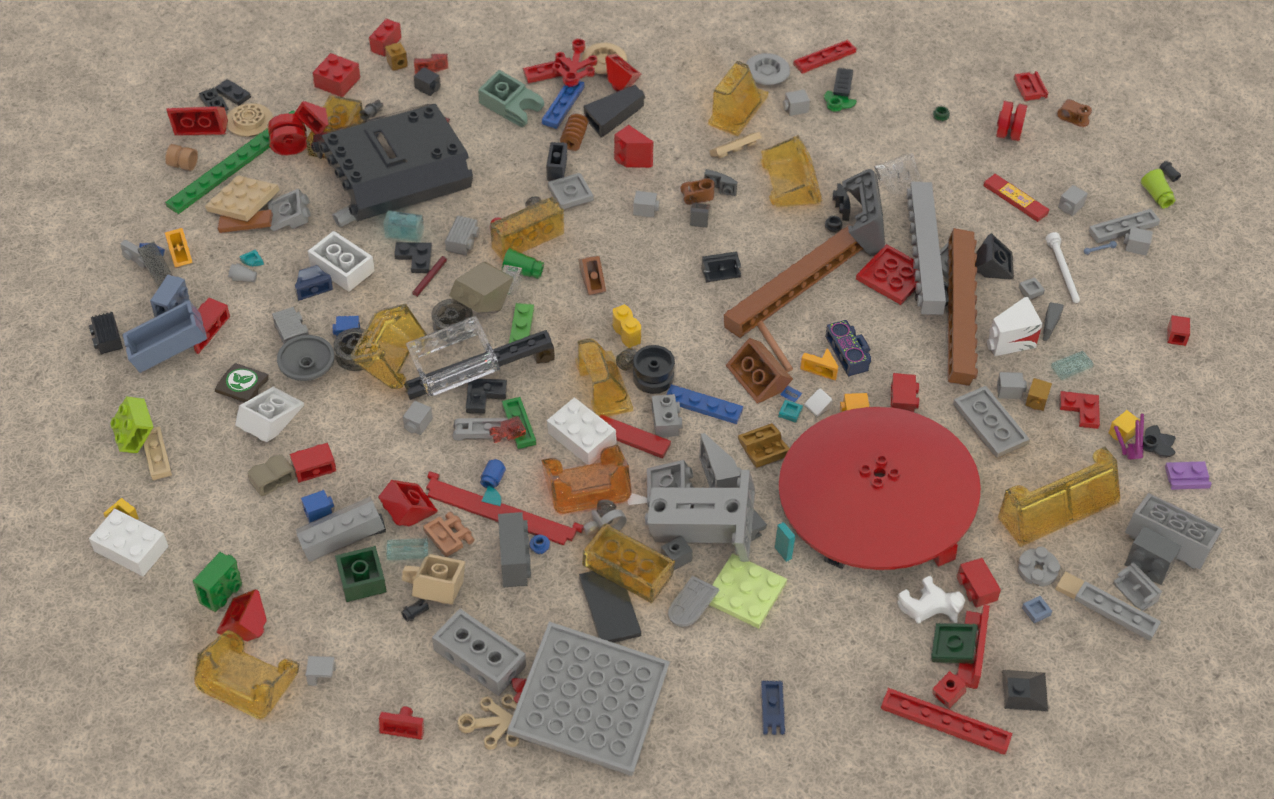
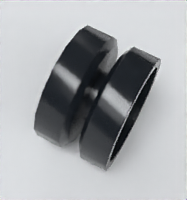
M648 345L639 349L633 358V382L637 388L650 394L667 391L674 381V355L670 350L659 345Z

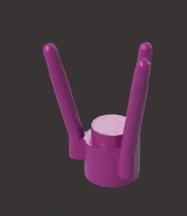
M1141 413L1140 424L1139 420L1135 421V443H1129L1127 448L1118 427L1114 426L1122 448V455H1127V460L1143 458L1144 414Z

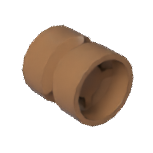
M171 144L167 149L165 161L168 166L192 171L198 161V152L193 148H183L180 145Z

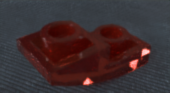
M431 54V58H414L415 75L423 67L433 72L447 69L449 67L448 54Z

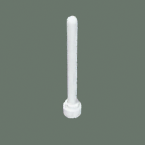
M1057 232L1050 233L1045 238L1047 245L1054 250L1072 301L1078 303L1080 298L1060 248V235Z

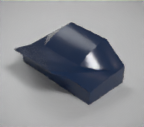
M318 265L299 270L298 279L294 285L298 301L333 290L330 274L325 273Z

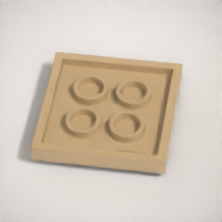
M237 176L220 193L212 198L205 207L208 212L248 221L280 189L277 184Z

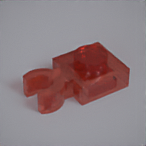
M515 416L500 422V427H491L489 434L490 436L497 434L493 436V442L498 443L504 437L509 441L526 435V429L519 416Z

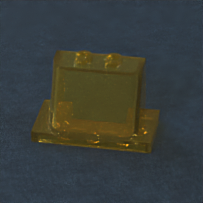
M736 61L714 89L712 116L708 120L709 126L735 136L740 135L768 98L769 93L757 88L747 64Z
M591 338L579 340L578 358H575V363L580 376L590 375L593 389V400L591 401L593 412L599 417L601 414L609 417L633 411L632 402L612 350L605 351L596 340Z

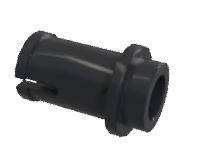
M1164 161L1159 168L1172 182L1180 179L1181 173L1172 166L1171 162Z
M420 599L411 606L403 608L401 614L406 622L414 621L416 616L429 610L428 603L423 604L425 599Z

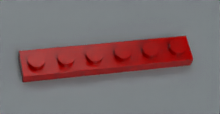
M891 688L887 689L881 705V710L1006 755L1013 734Z

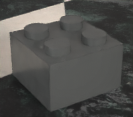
M1144 526L1132 544L1125 566L1128 567L1134 562L1152 582L1162 585L1175 563L1181 546Z

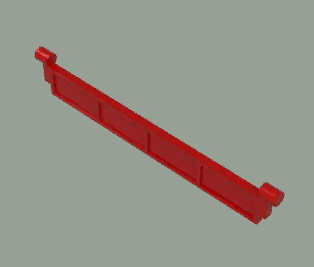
M429 471L427 478L431 479L426 487L429 490L427 494L429 498L498 522V514L523 512V520H527L529 534L535 536L544 535L549 541L564 546L567 540H573L576 532L582 533L584 530V525L574 522L571 528L501 503V506L482 502L483 496L438 480L440 475L435 472Z

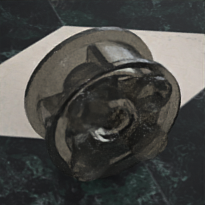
M455 299L443 300L433 308L431 314L433 331L439 338L446 341H458L464 339L472 332L474 324L471 308Z
M351 328L341 332L334 341L336 361L339 366L349 371H361L372 366L377 358L376 341L373 334L362 328Z

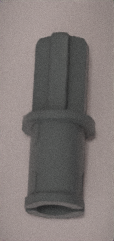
M376 100L373 103L367 104L365 109L359 112L361 114L360 118L365 121L371 116L377 115L378 111L383 107V103L380 100Z

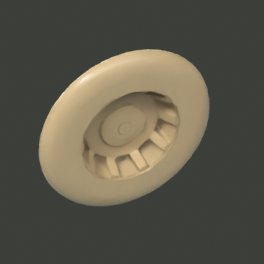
M597 43L584 50L581 61L594 55L597 57V65L592 66L595 68V73L607 74L605 61L607 55L618 54L626 62L627 55L621 47L615 44Z
M256 103L242 104L233 108L227 114V128L230 132L239 136H255L268 128V122L273 118V115L263 105Z

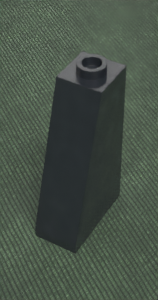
M636 85L630 86L584 105V116L587 118L590 126L602 138L644 107L645 94Z

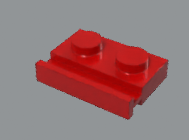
M1037 71L1032 74L1031 72L1014 74V81L1024 101L1048 97V91Z

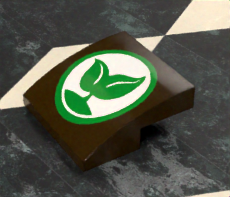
M235 363L220 379L215 392L247 402L258 395L259 388L268 381L269 374Z

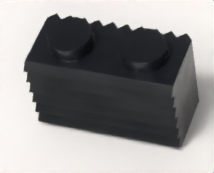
M550 143L546 165L547 181L557 180L565 176L568 155L566 143Z
M113 312L95 315V317L92 316V324L89 325L91 336L95 335L96 337L92 338L95 349L99 348L100 354L123 349Z

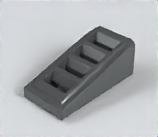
M1049 303L1045 316L1043 341H1047L1062 315L1063 304Z

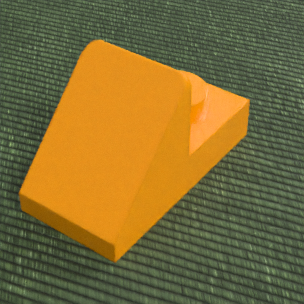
M828 348L822 358L804 352L801 359V370L836 381L839 366Z

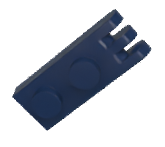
M761 681L763 735H768V727H771L772 735H776V727H780V735H785L783 681Z

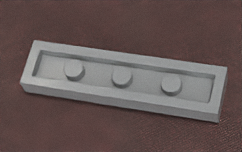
M1152 209L1092 225L1089 227L1088 232L1097 243L1124 236L1126 233L1129 234L1131 227L1145 230L1158 226L1160 220Z
M1086 581L1074 599L1151 641L1161 621Z

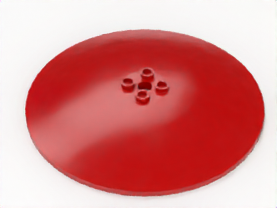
M890 407L851 409L831 415L817 422L801 434L790 447L783 460L779 475L781 506L786 519L797 535L822 555L839 563L863 569L894 570L908 568L942 555L961 540L969 530L977 514L980 502L981 485L979 473L965 445L951 431L934 420L918 413ZM876 473H882V474H884L885 476H884V477H876L875 474H876Z

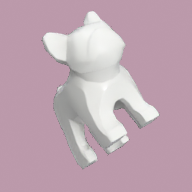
M931 576L922 580L924 588L921 589L922 597L919 600L910 597L907 589L899 593V601L897 602L900 610L916 620L918 624L939 613L946 614L951 622L956 624L958 614L963 609L965 602L961 592L945 593L941 588L933 584Z

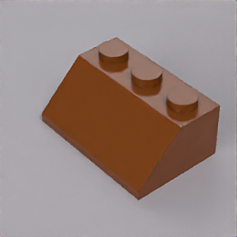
M751 338L743 344L726 364V367L758 404L783 392L793 380L765 345Z

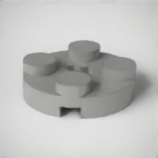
M1044 547L1025 551L1020 556L1018 562L1019 575L1025 582L1031 585L1032 583L1039 584V586L1052 584L1060 570V564L1056 557ZM1035 565H1041L1042 570H1040L1039 568L1035 569Z

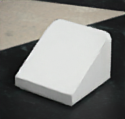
M820 388L807 400L804 406L818 417L831 409L832 398Z

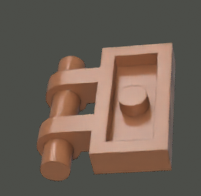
M448 512L445 515L446 521H443L439 516L423 526V531L445 557L463 548L461 540H465L468 544H472L475 540L471 535V531L467 527L465 528L461 524V519L452 512ZM451 528H455L458 532L454 534Z

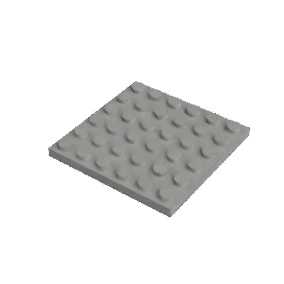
M549 622L507 734L633 776L670 662Z

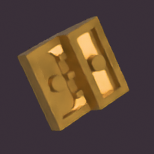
M773 423L738 435L741 446L756 468L785 458L790 449L782 440L781 432Z

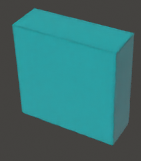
M785 400L778 417L796 423L803 405Z

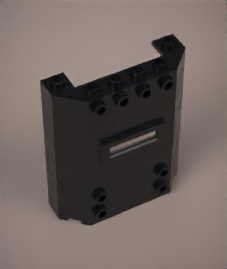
M436 104L420 105L313 135V143H311L313 153H316L319 159L323 158V153L327 157L328 164L333 167L336 177L342 182L343 189L351 197L348 208L350 214L354 215L357 222L465 190L472 186L473 173L472 169L468 170L466 159H469L468 152ZM376 133H382L396 155L395 158H389L375 136Z

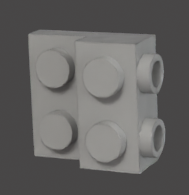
M296 189L268 201V210H271L273 213L270 228L275 231L290 225L294 229L308 223V217L311 216L310 210L307 207V204L310 203L308 196L303 194L300 189Z
M684 460L647 468V497L651 495L652 487L693 488L692 483H690V479L693 478L692 468L688 467Z

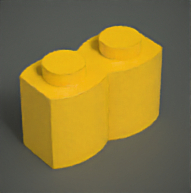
M625 304L613 308V329L621 335L623 344L628 348L641 344V324L633 317L631 309Z

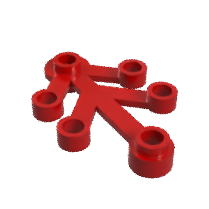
M583 39L572 41V49L574 51L572 62L565 57L563 52H557L555 54V61L558 63L552 65L553 73L560 74L563 77V83L570 87L576 86L579 83V79L585 76L593 77L595 75V68L592 66L597 65L596 56L591 55L579 62L580 55L585 50V41ZM560 63H563L570 71L567 72L563 69ZM586 67L585 70H583V71H581V72H579V73H576L578 70H580V69Z

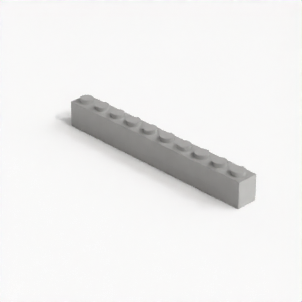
M911 182L910 189H907L906 199H909L907 209L910 210L909 222H912L910 223V233H913L911 235V245H914L912 257H915L913 268L916 269L915 281L918 282L916 283V294H919L917 306H920L921 314L943 315L946 299L932 182Z

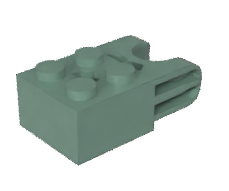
M498 70L478 89L479 103L520 127H524L528 123L527 114L523 110L531 109L538 112L545 106L544 100L540 95L526 88L525 84L501 70Z

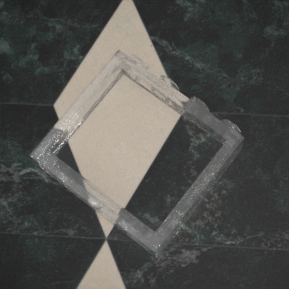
M476 316L406 343L428 398L500 370L496 355ZM475 335L478 336L486 352L485 355L426 378L418 360L419 357Z

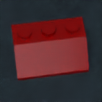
M224 107L166 109L174 135L225 134L228 117Z

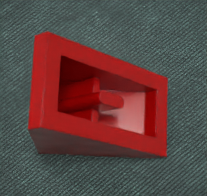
M302 101L294 113L314 134L324 132L329 125L326 108Z

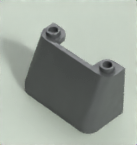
M867 169L842 181L846 192L849 191L862 205L863 210L862 213L855 216L857 221L854 226H848L849 233L870 256H873L885 247V232L878 177L872 169Z

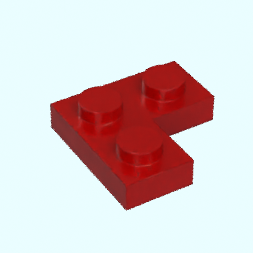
M1060 392V410L1079 412V427L1099 429V395Z

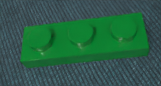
M521 397L502 401V407L506 418H508V424L517 449L536 445V438Z

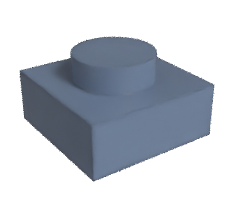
M1041 596L1023 603L1022 609L1033 623L1041 621L1052 614V610Z

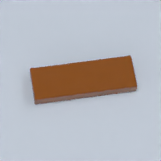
M271 210L258 211L248 221L220 216L218 231L219 233L271 227L273 213Z

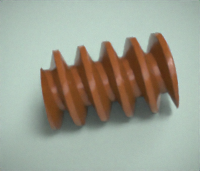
M577 113L569 116L560 137V143H566L567 150H579L587 130V118Z

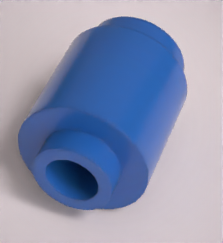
M497 459L488 461L480 476V484L483 487L488 488V486L495 488L499 485L506 471L503 462Z

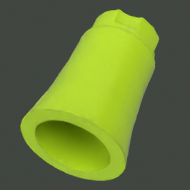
M1161 169L1152 170L1143 176L1141 185L1150 193L1162 209L1168 208L1175 203L1174 193L1169 187Z

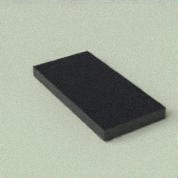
M619 565L579 574L598 638L615 643L642 636Z

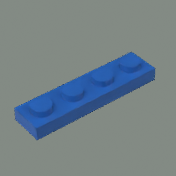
M579 81L573 87L563 86L542 118V125L558 129L584 89V82Z
M672 384L666 394H675L676 402L680 403L681 408L734 424L738 423L743 411V406Z

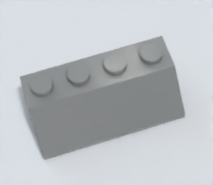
M370 496L297 528L296 534L310 562L385 528Z

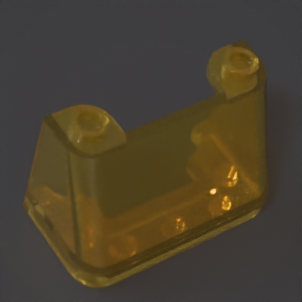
M799 135L761 151L762 159L760 161L763 168H767L773 187L769 196L772 205L777 207L818 204L823 201L811 156Z
M407 304L383 308L372 316L353 350L351 358L355 364L389 388L400 389L406 381L405 375L399 373L411 351H419L425 346L428 335Z
M227 630L198 652L194 683L201 692L257 719H263L271 713L297 676L300 663L285 658L279 662L278 668L245 653L242 637Z

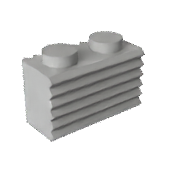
M459 215L456 217L445 240L446 251L467 255L468 251L473 249L474 238H477L480 232L476 219L460 217Z
M294 307L272 313L275 327L283 344L294 337L309 335L306 325L301 324L303 320L300 312H296Z

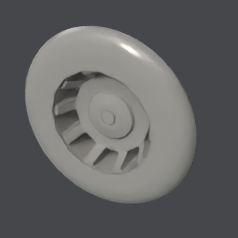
M762 53L748 59L744 71L747 77L756 83L774 85L788 78L790 66L785 59L778 55Z

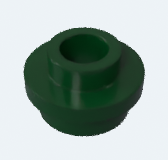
M938 106L933 111L934 119L938 121L949 119L950 113L947 107Z

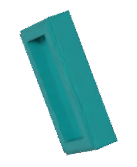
M782 522L777 525L775 549L787 562L793 556L795 535Z

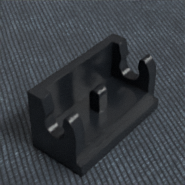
M737 251L702 256L701 269L706 283L741 277L739 269L741 268V263Z

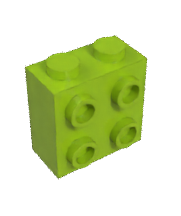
M126 396L123 403L120 404L117 413L111 419L110 426L113 429L119 452L138 453L154 428L144 398Z

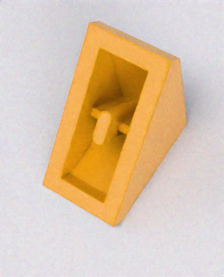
M183 228L164 232L174 267L193 263Z

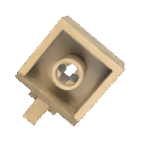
M430 554L424 558L420 567L405 566L402 572V580L413 584L412 596L453 605L464 581L465 561Z

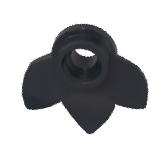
M1158 425L1150 426L1145 430V435L1143 436V450L1155 452L1163 457L1173 456L1176 452L1171 446L1176 437L1160 433Z

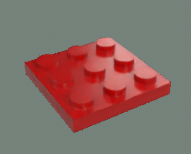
M888 244L856 274L857 281L900 305L916 290V283H918L915 281L916 269L913 268L914 259Z

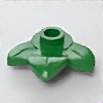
M829 90L824 94V99L827 102L826 106L833 112L850 109L857 103L855 99L834 95Z

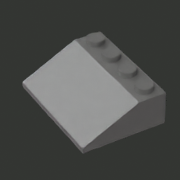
M1148 493L1133 513L1125 533L1135 540L1145 526L1181 546L1176 559L1186 562L1191 568L1201 569L1223 529Z

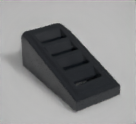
M837 69L833 90L834 95L850 96L853 79L852 69Z

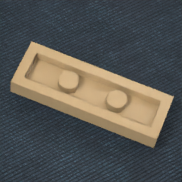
M760 132L751 133L711 149L709 152L712 157L718 156V158L727 156V152L731 150L733 152L742 150L743 145L747 144L748 147L756 144V140L762 137Z
M160 426L155 427L144 442L152 481L172 476Z

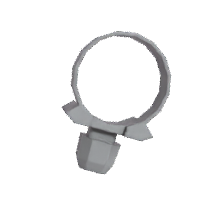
M619 509L606 513L602 518L596 510H592V521L586 523L583 529L587 535L595 534L598 531L601 537L605 538L607 535L619 532L626 525L627 518L622 510ZM617 517H621L616 524H614L611 527L605 528V526L611 520Z

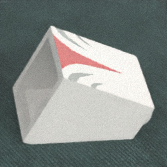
M1024 297L993 319L989 339H987V347L993 352L994 356L1036 348L1042 322L1028 297Z

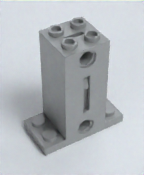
M741 470V478L737 479V488L652 487L651 495L647 497L649 513L645 514V525L649 527V534L652 535L655 542H670L682 536L687 543H732L735 545V553L739 555L741 562H749L755 500V486L750 470Z

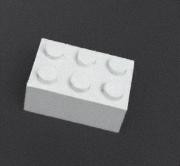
M335 231L308 250L310 266L318 265L325 273L330 274L333 282L348 292L375 271L373 256Z
M575 397L547 420L548 434L588 466L593 464L617 443L616 429Z
M114 509L89 538L96 553L141 576L148 572L169 547L164 533L117 509Z

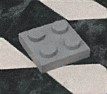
M581 173L548 182V188L561 210L594 200V195Z

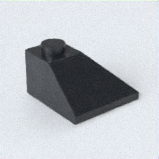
M992 233L988 234L976 252L975 267H977V273H980L985 278L1014 279L1013 252Z
M1002 670L1004 709L1048 712L1045 672Z

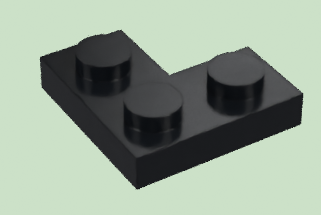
M396 242L395 260H412L411 273H428L430 271L432 243Z
M469 378L466 413L485 414L487 399H506L507 380Z

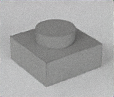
M1036 278L1020 282L1018 287L1029 300L1044 295L1045 291Z

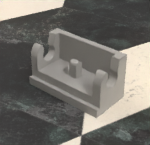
M1134 562L1117 574L1119 577L1113 581L1115 587L1142 612L1157 603L1162 593Z

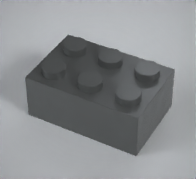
M523 512L498 514L503 588L528 586L527 578H531V562L527 520H523Z

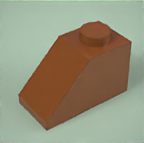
M595 255L578 259L581 276L588 295L606 292L600 256Z

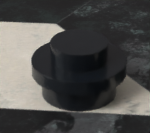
M830 216L825 221V228L828 231L838 232L842 229L843 223L838 216Z

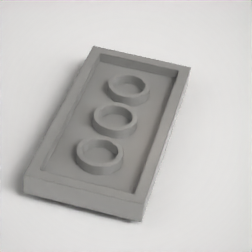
M986 386L954 399L953 405L996 458L1029 444L1030 439Z

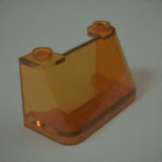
M618 445L604 448L600 453V463L563 470L561 462L556 458L541 460L551 501L557 513L566 514L627 501L631 496L629 465Z

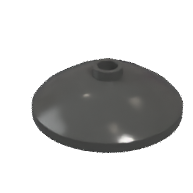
M315 335L294 337L284 343L277 354V364L280 371L288 378L297 381H309L323 376L331 369L335 359L331 344L324 338Z

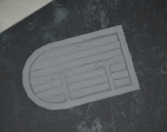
M692 576L668 609V616L671 622L680 627L693 624L719 592V588Z

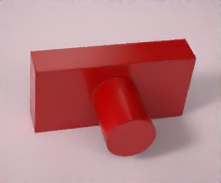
M408 706L401 707L399 714L381 712L379 716V733L422 740L424 735V718L413 717V710Z

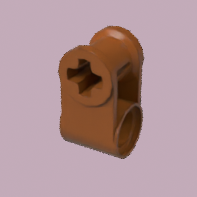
M1068 99L1059 108L1057 115L1063 121L1070 122L1079 127H1087L1090 123L1089 115L1092 113V108Z
M705 178L685 182L680 186L681 193L684 194V202L687 205L714 199V181Z

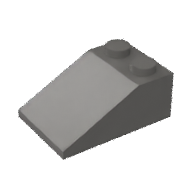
M701 433L699 458L709 487L737 488V479L741 478V468L737 467L735 460L705 433Z

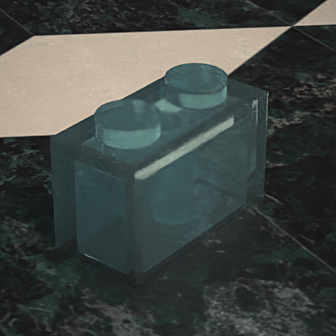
M387 211L383 223L385 238L414 242L421 241L424 231L423 215Z

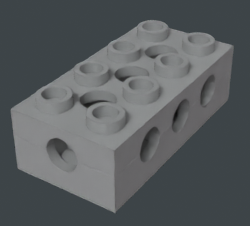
M459 609L432 637L435 652L498 696L510 685L511 680L516 678L526 667L524 652L462 609Z

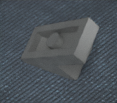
M692 204L690 226L708 227L711 204Z

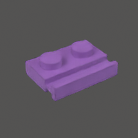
M1205 461L1168 462L1165 465L1171 490L1207 489L1212 485L1209 481Z

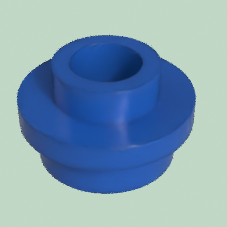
M536 535L530 540V549L537 554L545 553L550 547V541L544 535Z

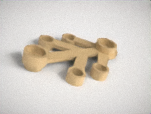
M510 694L504 695L502 697V706L506 709L512 708L515 710L517 703L513 701L514 696ZM483 697L480 701L481 709L483 711H491L497 717L475 719L471 714H462L458 718V728L463 733H470L475 728L498 726L491 735L484 738L485 748L493 750L497 747L499 738L508 730L513 715L495 704L492 698ZM508 699L512 701L509 704L505 703ZM485 702L491 703L489 706L483 705ZM469 723L471 726L464 727L463 725ZM507 734L506 744L509 747H516L519 744V738ZM516 738V741L510 742L509 739ZM489 740L494 741V743L491 745L487 744Z

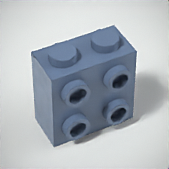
M171 275L166 276L150 300L154 317L190 300L185 279Z

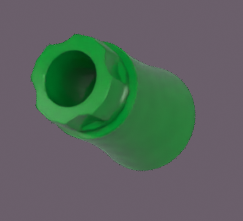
M508 248L502 263L503 272L515 273L536 279L541 277L544 268V262L524 255L512 248Z

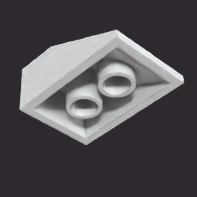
M272 387L239 405L235 425L243 431L253 434L260 440L268 442L279 435L304 406V402Z

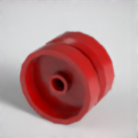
M1004 100L1002 111L999 112L996 137L1004 139L1007 136L1008 129H1011L1010 139L1020 141L1028 105L1019 103L1015 113H1012L1013 102Z
M280 114L268 122L269 144L271 150L276 154L296 155L307 148L306 125L295 114Z

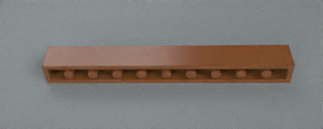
M848 226L841 229L833 237H830L826 242L816 247L809 254L724 314V327L741 338L755 328L760 321L766 320L861 251L863 248L850 235Z
M953 228L948 239V382L970 386L978 374V368H975L978 354L975 353L978 339L975 338L978 327L975 324L977 309H975L977 295H975L977 281H975L977 267H975L977 240L974 239L973 231Z

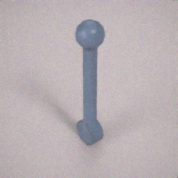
M1111 241L1110 244L1090 249L1085 248L1084 254L1088 255L1090 252L1108 247L1115 248L1117 242Z

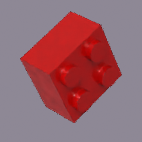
M330 53L312 72L314 87L342 98L361 78L359 63Z

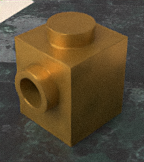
M401 42L385 46L386 59L392 71L408 67L407 52Z

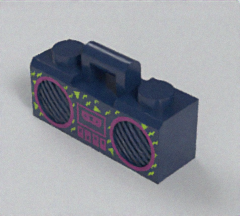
M847 320L828 324L825 337L847 376L869 371L871 356L868 352L871 348L862 334L856 335L854 326H850Z

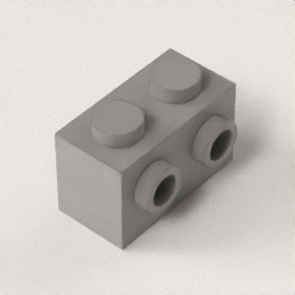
M675 394L652 396L651 408L655 435L660 437L679 436V429L682 428V417H678L680 403L676 402Z

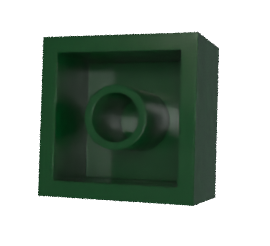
M376 546L335 555L346 603L387 593Z

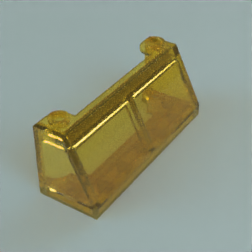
M1106 447L1100 448L1093 453L1092 458L1095 464L1030 492L1021 485L1005 490L998 518L1020 547L1119 503L1120 488L1117 460Z

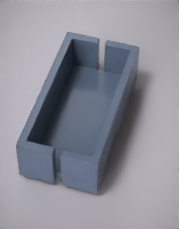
M190 300L122 334L125 346L127 347L128 360L140 373L207 339L201 314Z

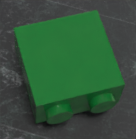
M219 552L193 580L198 601L201 605L216 613L220 607L222 608L226 605L228 598L240 589L242 584L237 560L232 555H225Z

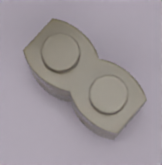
M282 454L270 457L266 463L255 465L247 472L250 483L260 496H265L296 478L294 468Z

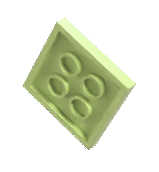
M732 553L712 584L719 588V592L709 605L759 629L786 585L787 579L750 561L741 562L739 556Z

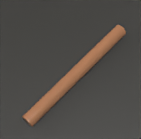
M760 321L757 325L760 332L787 372L792 371L793 367L763 321Z

